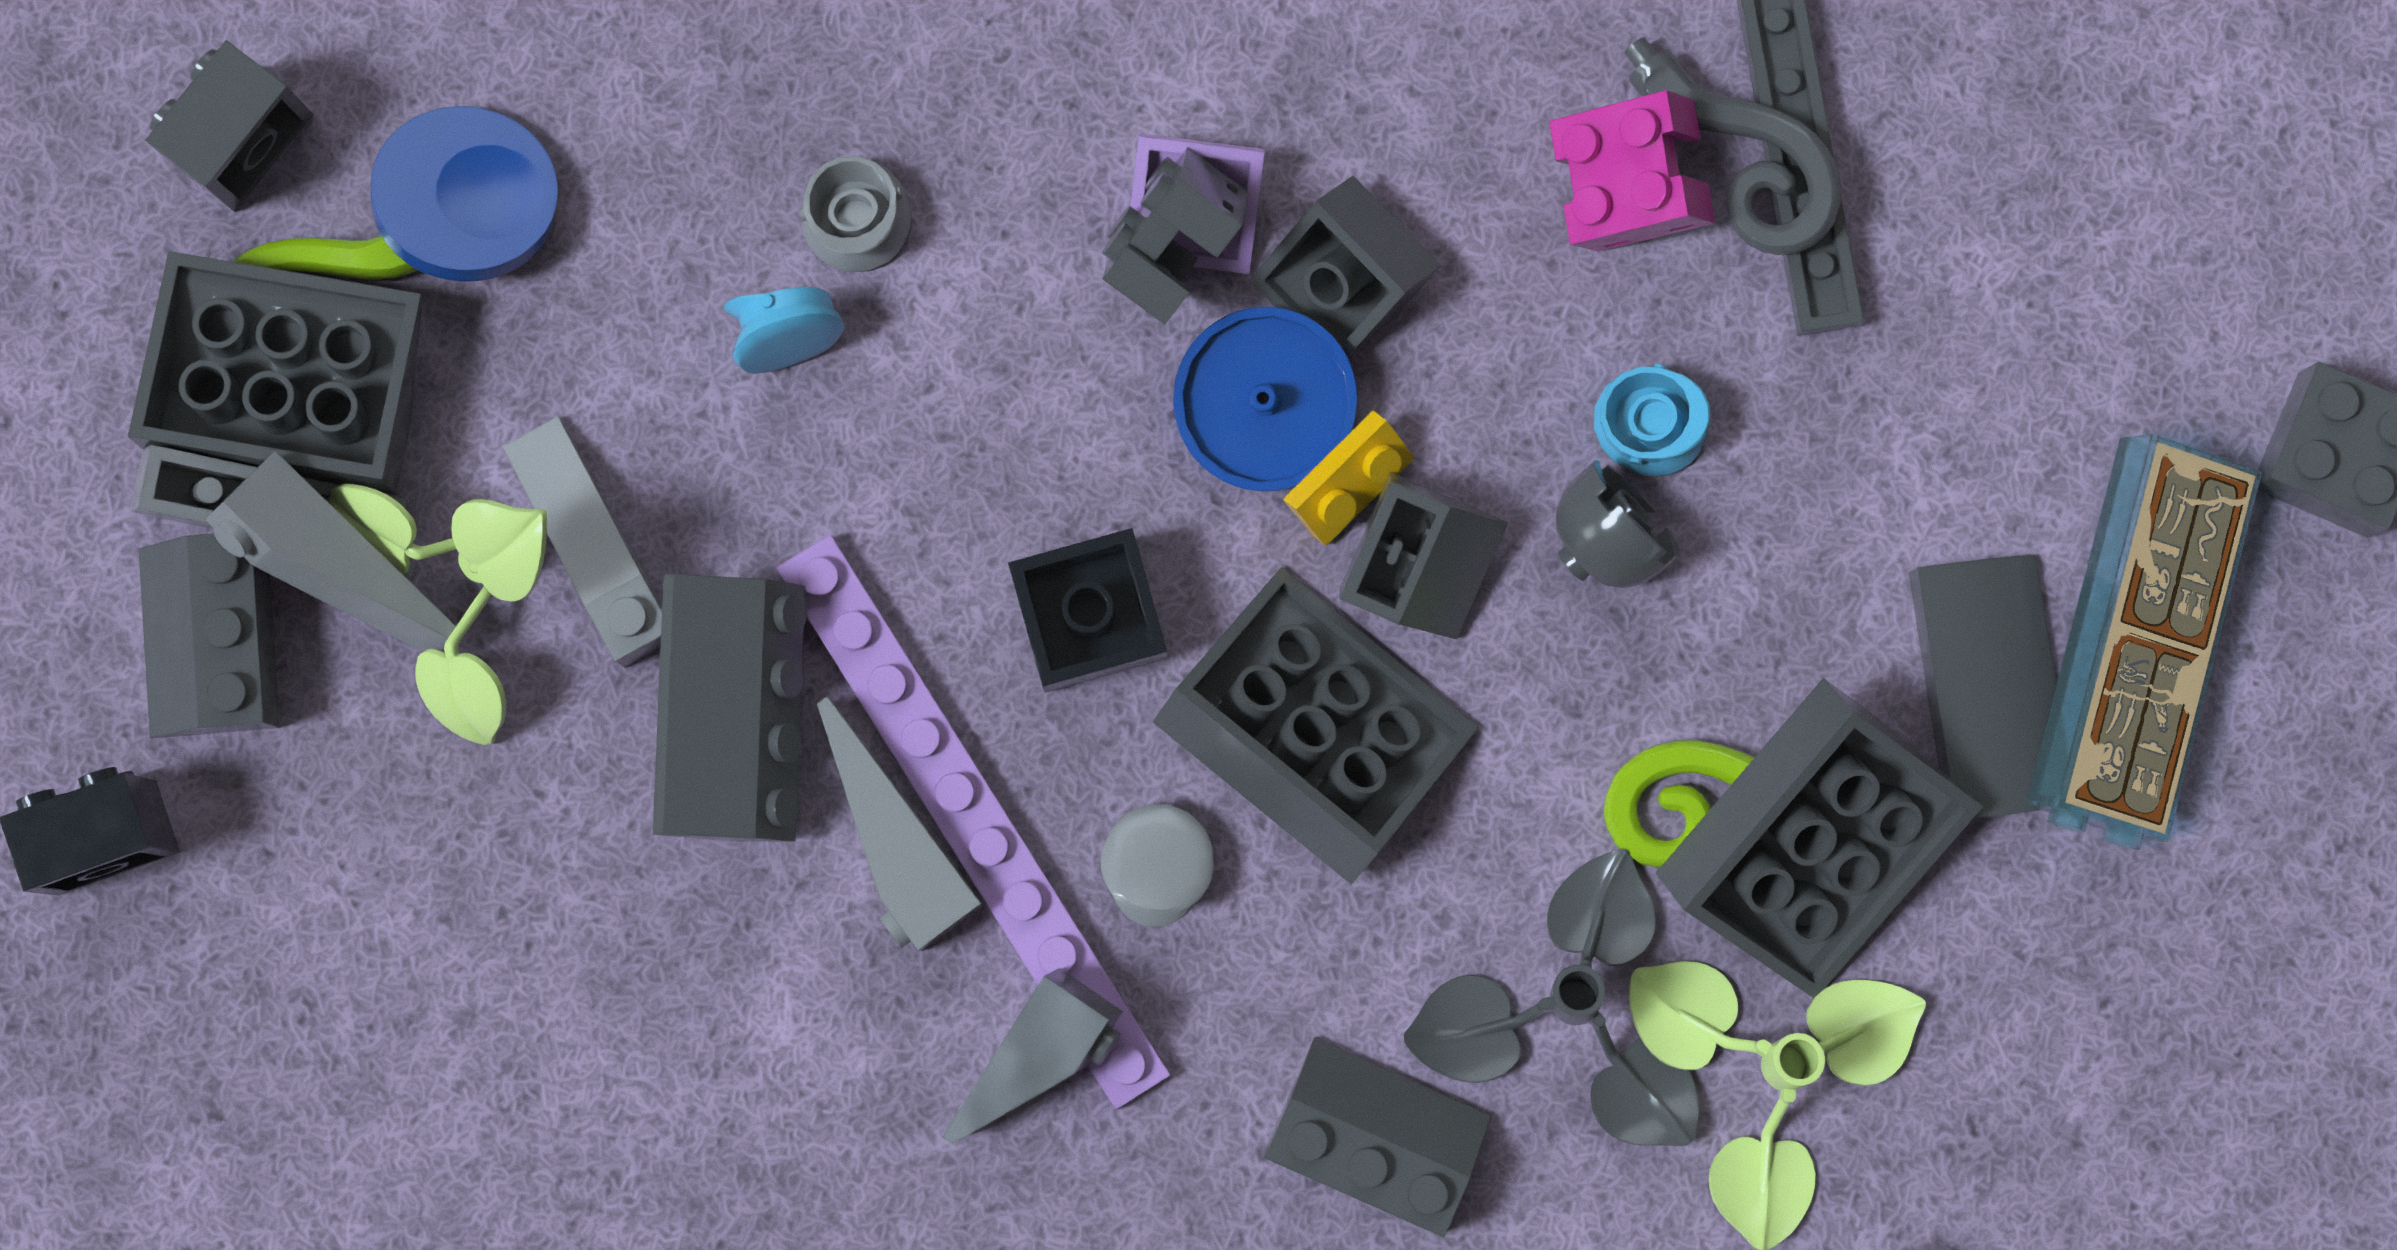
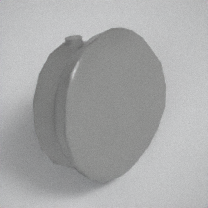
M860 156L839 157L827 162L810 177L803 194L802 209H800L803 235L814 254L824 263L835 269L846 272L869 271L884 265L897 255L909 234L911 208L908 197L900 181L886 167L878 165L874 161Z
M1169 804L1144 805L1126 813L1112 827L1101 854L1103 879L1116 904L1130 920L1146 927L1167 926L1183 917L1208 889L1214 869L1213 847L1205 828L1189 812Z

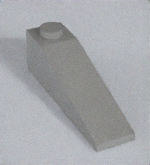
M557 416L503 446L534 509H544L547 511V535L614 661L626 668L660 649L662 602L561 419Z
M150 445L142 451L130 512L214 529L205 519L258 467ZM302 477L330 504V490L338 486V484ZM390 496L405 508L407 499Z
M276 451L205 519L214 528V535L217 541L229 553L237 557H244L256 568L422 652L427 649L443 651L446 640L456 627Z
M827 696L817 703L879 898L888 909L879 918L901 948L912 942L917 950L923 951L982 907L983 904L837 706Z

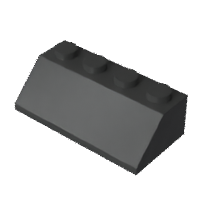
M664 574L653 835L734 842H796V820L799 814V801L797 798L798 763L802 745L800 711L801 691L804 684L802 669L803 633L806 622L804 585L760 578Z

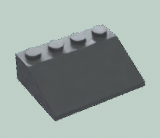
M168 251L128 437L142 450L150 445L253 467H259L276 451L301 477L338 485H361L386 494L396 495L409 434L423 296L420 293Z
M1283 567L1275 573L1178 685L1153 720L1155 725L1351 885L1377 856L1479 728Z
M1823 678L1658 869L1656 874L1684 911L1812 998H1815L1984 806L1867 709Z

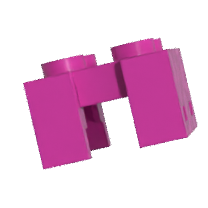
M1664 90L1549 121L1555 160L1569 165L1574 194L1571 203L1563 204L1570 245L1599 252L1715 224L1709 183L1680 175L1674 141L1682 140L1690 143L1701 140L1693 99Z

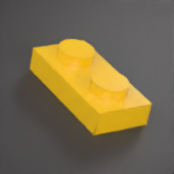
M1372 410L1283 500L1310 534L1324 546H1327L1382 492L1390 472L1399 475L1415 457L1388 421Z

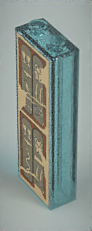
M2155 434L2120 438L2026 803L2027 806L2049 812L2048 824L2083 833L2086 831L2087 825L2104 830L2103 841L2136 850L2141 849L2143 840L2169 842L2262 474L2261 471Z

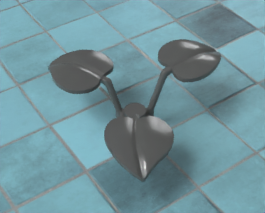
M1626 849L1615 850L1588 861L1573 872L1555 892L1547 913L1549 937L1559 949L1572 953L1582 952L1579 965L1569 966L1557 975L1550 992V997L1542 998L1539 1003L1524 1012L1510 1017V1000L1502 987L1482 976H1459L1445 982L1429 996L1416 1019L1404 1033L1406 1047L1420 1062L1431 1070L1454 1080L1480 1083L1495 1080L1505 1075L1517 1064L1521 1048L1513 1029L1524 1026L1550 1011H1553L1555 1016L1566 1024L1583 1025L1589 1022L1596 1032L1606 1058L1613 1065L1597 1074L1590 1092L1592 1112L1603 1130L1621 1142L1640 1146H1687L1695 1138L1699 1105L1696 1087L1690 1070L1677 1069L1663 1063L1648 1050L1641 1038L1632 1042L1626 1049L1623 1057H1621L1616 1051L1605 1025V1017L1599 1012L1605 998V984L1601 976L1592 969L1593 957L1611 966L1629 963L1644 953L1650 945L1655 932L1656 916L1652 898L1637 872L1629 851Z

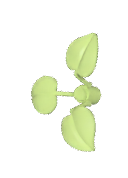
M340 484L330 490V505L404 576L409 572L410 558L422 560L457 549L459 552L458 562L463 573L470 580L484 585L446 640L444 645L445 653L436 649H427L418 656L415 678L420 696L426 707L442 725L464 739L482 745H492L496 741V735L505 721V692L497 674L488 664L473 654H459V645L492 595L500 600L513 602L523 599L535 588L542 570L546 551L547 511L544 509L518 508L493 500H470L457 508L452 517V538L426 546H419L413 543L417 533L413 517L395 499L376 489L361 485Z
M1680 961L1659 966L1639 967L1632 973L1629 984L1630 1011L1636 1030L1648 1050L1668 1066L1681 1070L1703 1068L1713 1057L1716 1044L1725 1049L1757 1053L1762 1056V1074L1773 1088L1780 1090V1097L1762 1130L1761 1142L1750 1137H1739L1726 1143L1713 1158L1708 1180L1712 1200L1722 1216L1755 1249L1769 1250L1785 1240L1799 1225L1810 1206L1815 1189L1816 1173L1808 1150L1796 1141L1785 1140L1773 1143L1777 1127L1790 1103L1796 1099V1090L1813 1083L1820 1077L1825 1066V1052L1827 1064L1832 1073L1847 1083L1868 1086L1887 1080L1902 1066L1909 1053L1917 1025L1926 1007L1925 1000L1906 989L1880 981L1848 980L1838 982L1823 989L1812 1000L1807 1009V1025L1820 1042L1807 1034L1793 1033L1771 1044L1764 1039L1754 1041L1732 1038L1723 1034L1736 1021L1738 1001L1729 980L1718 970L1706 964Z

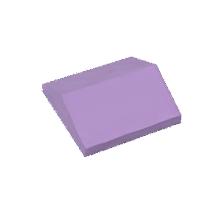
M1139 133L1130 206L1140 212L1144 207L1140 203L1148 191L1145 186L1157 167L1167 156L1177 162L1183 152L1189 147L1248 191L1249 194L1243 225L1217 258L1180 230L1173 240L1198 258L1193 267L1249 274L1265 149Z

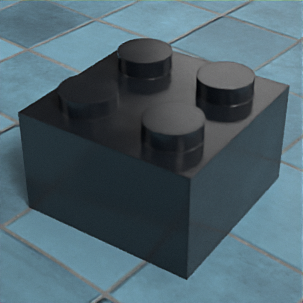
M1133 528L1008 562L1045 693L1167 659L1166 645Z
M117 767L101 769L78 779L80 789L56 795L54 789H47L24 796L16 800L17 811L0 816V823L23 892L59 896L180 853L157 781L135 776L133 771L118 773Z

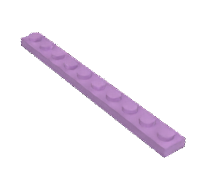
M831 534L776 567L785 582L805 586V607L808 620L1036 984L1039 985L1045 975L1060 968L1123 1011L1113 1026V1029L1121 1033L1114 1048L1100 1066L1092 1061L1088 1065L1115 1110L1170 1076Z

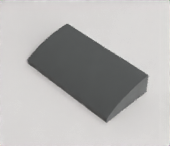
M2036 555L2000 557L1917 567L1909 572L1939 769L1984 806L1972 820L2074 806L2065 803L2071 783V775Z

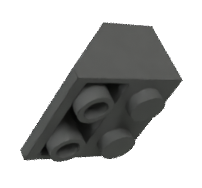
M1390 472L1341 583L1339 599L1396 624L1457 639L1508 523Z

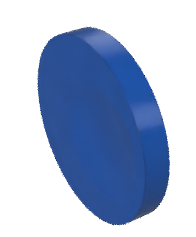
M453 106L420 114L393 132L385 141L375 159L371 174V208L375 224L386 244L397 256L415 269L428 275L451 281L474 282L507 274L522 266L539 251L548 238L554 224L558 184L556 172L547 151L539 140L524 126L492 110L469 106Z
M1248 308L1236 311L1215 321L1190 345L1180 363L1173 391L1174 416L1177 428L1187 449L1194 459L1213 476L1230 485L1246 490L1262 492L1281 491L1294 488L1354 429L1358 412L1357 381L1351 362L1344 349L1317 322L1300 313L1283 308Z

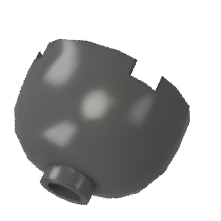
M1595 460L1563 492L1556 511V530L1565 547L1558 552V555L1569 571L1581 581H1584L1591 575L1606 586L1629 588L1641 585L1659 575L1680 557V549L1668 528L1657 536L1653 530L1655 527L1654 523L1648 513H1655V511L1630 483L1608 465L1602 470L1600 462Z

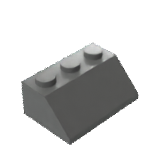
M214 533L187 535L138 548L150 738L280 728L270 574L251 565L244 557H237L229 553L217 541Z
M1314 1038L1263 1157L1445 1238L1470 1180L1491 1115Z

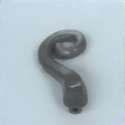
M1645 37L1638 39L1625 50L1626 56L1636 68L1630 75L1629 81L1640 96L1668 90L1691 98L1695 103L1699 130L1766 141L1781 148L1801 169L1809 191L1806 206L1798 217L1780 225L1770 224L1759 218L1754 211L1753 200L1758 191L1763 189H1771L1781 196L1792 194L1796 188L1794 175L1789 169L1776 161H1759L1749 164L1737 174L1730 185L1726 206L1729 221L1743 241L1764 253L1786 255L1799 253L1813 247L1826 236L1835 223L1841 203V183L1836 163L1829 149L1814 131L1803 122L1780 110L1757 102L1716 94L1704 89L1689 75L1669 49L1656 53Z

